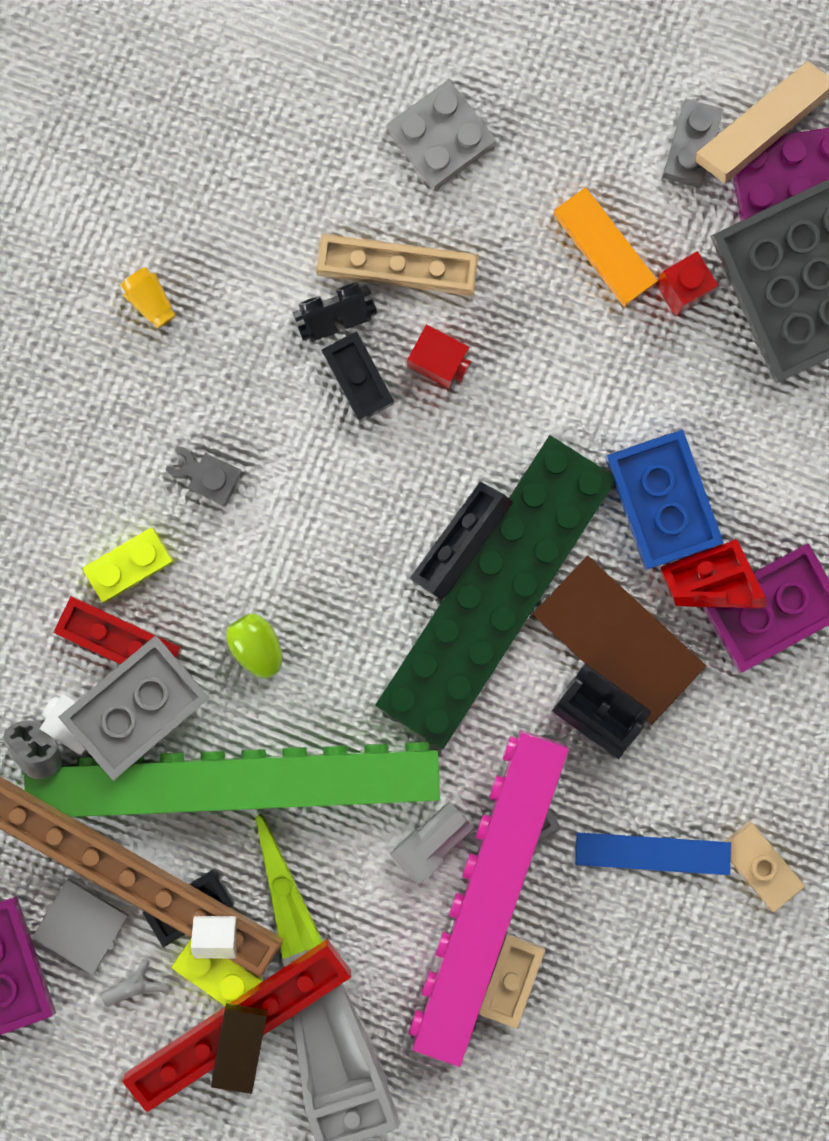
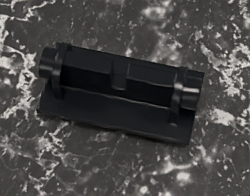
M358 282L338 288L336 290L337 296L322 301L321 296H316L298 304L299 310L292 313L296 322L304 320L305 324L298 326L302 340L311 339L314 342L337 333L333 318L338 316L341 317L345 329L371 321V316L378 314L373 299L365 301L364 297L372 294L368 286L360 287Z

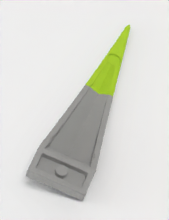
M260 813L256 817V823L278 936L283 938L280 948L285 967L323 941L268 823ZM342 983L292 1017L305 1111L315 1141H361L396 1130L400 1125V1120L387 1085L388 1079Z

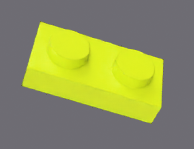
M151 527L84 566L82 569L101 602L107 603L170 566L174 561L155 528Z
M191 939L171 967L224 1006H226V1003L230 1004L263 980V977L257 976L229 959L194 958L191 951Z

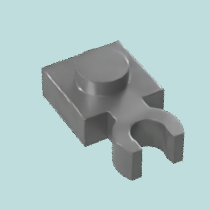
M176 447L175 452L186 458V465L182 469H174L167 465L165 470L177 479L192 478L188 486L190 491L226 507L243 471L206 452L201 462H198L188 449Z

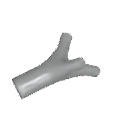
M142 959L138 969L130 978L119 985L101 992V998L104 1005L110 1007L140 994L151 992L168 993L170 986L168 984L146 982L144 974L149 961Z

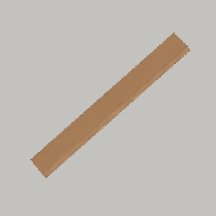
M0 777L1 830L191 938L194 916H236L237 956L236 959L229 960L262 977L281 946L282 937Z

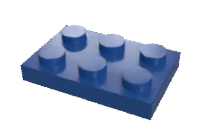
M683 429L620 450L605 457L610 473L613 475L614 484L645 571L724 543Z

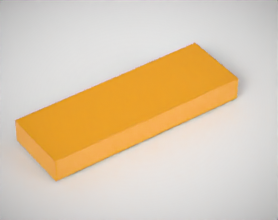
M586 187L554 210L553 215L623 307H626L657 283L658 280Z

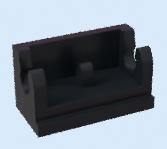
M584 663L559 695L552 712L619 760L644 728L643 723L650 716L651 710Z

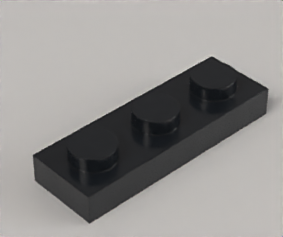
M480 481L409 579L442 601L513 502L505 494Z

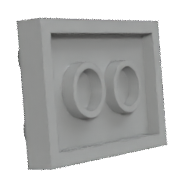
M154 636L58 716V718L114 781L210 697L161 640Z

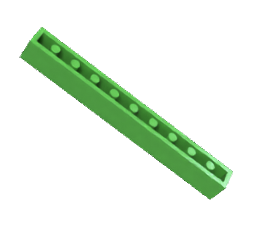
M429 742L405 743V750L389 751L388 744H365L364 752L348 753V745L323 746V754L307 755V747L282 748V756H266V749L241 750L242 758H225V751L200 752L201 759L185 760L184 753L180 752L160 754V761L144 762L143 755L114 781L92 756L78 757V765H62L58 772L47 778L34 779L27 776L24 772L25 791L70 817L440 801L438 749H429Z

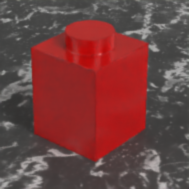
M696 251L662 271L656 286L675 317L708 299L718 287V283L699 252Z
M426 324L407 359V368L450 390L454 380L461 383L470 368L472 361L466 359L469 346Z

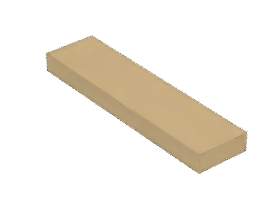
M806 61L696 152V163L723 183L728 182L829 97V75Z
M321 234L316 274L321 277L473 296L479 254Z

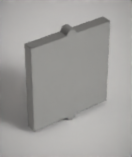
M68 878L54 902L45 907L47 913L32 939L93 975L108 950H112L116 946L114 940L129 914Z

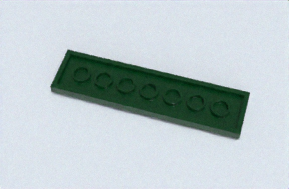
M549 435L510 495L509 499L513 504L444 597L375 706L441 749H444L615 482L613 475Z

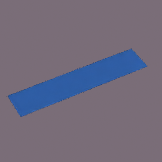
M577 832L575 865L730 875L731 842Z

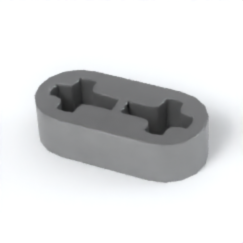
M21 721L13 724L4 732L3 738L10 757L31 778L42 779L54 775L60 770L63 763L56 742L50 735L40 730L41 726L35 721Z

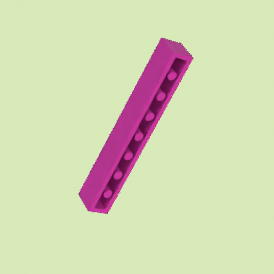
M521 729L517 738L510 736L507 741L502 759L509 762L504 777L496 775L489 794V799L495 800L490 816L483 814L475 836V838L482 840L477 855L469 853L462 873V877L468 879L463 894L456 892L448 916L455 918L450 934L446 932L441 934L435 956L440 957L441 960L436 973L428 972L421 994L428 997L423 1012L416 1010L410 1024L408 1035L414 1036L413 1051L458 1067L462 1064L569 748L562 743Z

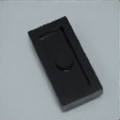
M357 331L321 350L359 423L394 405V400Z

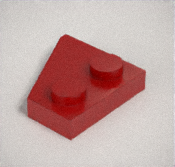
M737 539L660 567L662 576L676 606L767 607L766 597Z

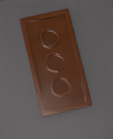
M588 555L532 613V616L578 659L651 710L650 716L646 720L649 725L655 723L706 667L695 654Z

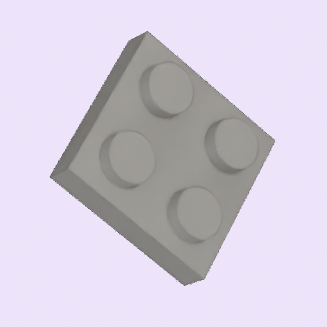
M450 79L386 124V131L433 192L494 148L497 142Z

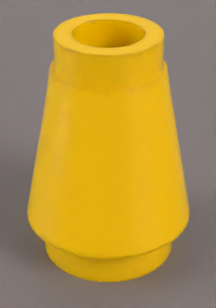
M147 267L139 269L120 284L125 291L123 297L148 321L153 323L156 329L162 328L176 317L156 273L151 274Z

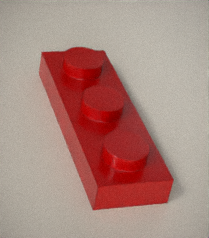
M70 596L53 631L54 634L119 664H122L154 636H157L73 596ZM157 636L178 660L183 647Z

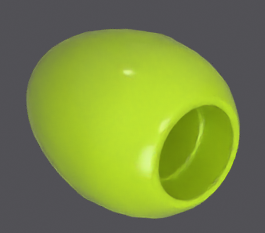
M249 613L227 627L226 641L228 648L234 658L247 671L255 676L266 679L273 677L280 671L282 666L281 646L273 627L265 618L255 613Z

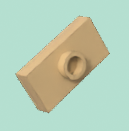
M748 821L724 841L731 842L732 865L770 911H777L805 887L752 822Z
M506 933L478 1015L515 1029L518 1028L545 953L544 947Z

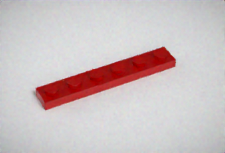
M327 938L230 1004L268 1010L264 1036L351 978V969ZM225 1007L124 1074L122 1082L146 1113L214 1069Z

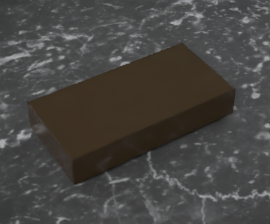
M226 1003L211 1082L212 1088L252 1094L268 1010Z

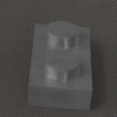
M685 99L662 178L696 188L701 187L706 169L696 163V152L716 137L724 109Z

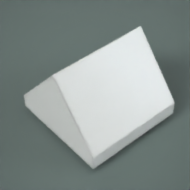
M194 916L191 938L193 957L236 959V916Z

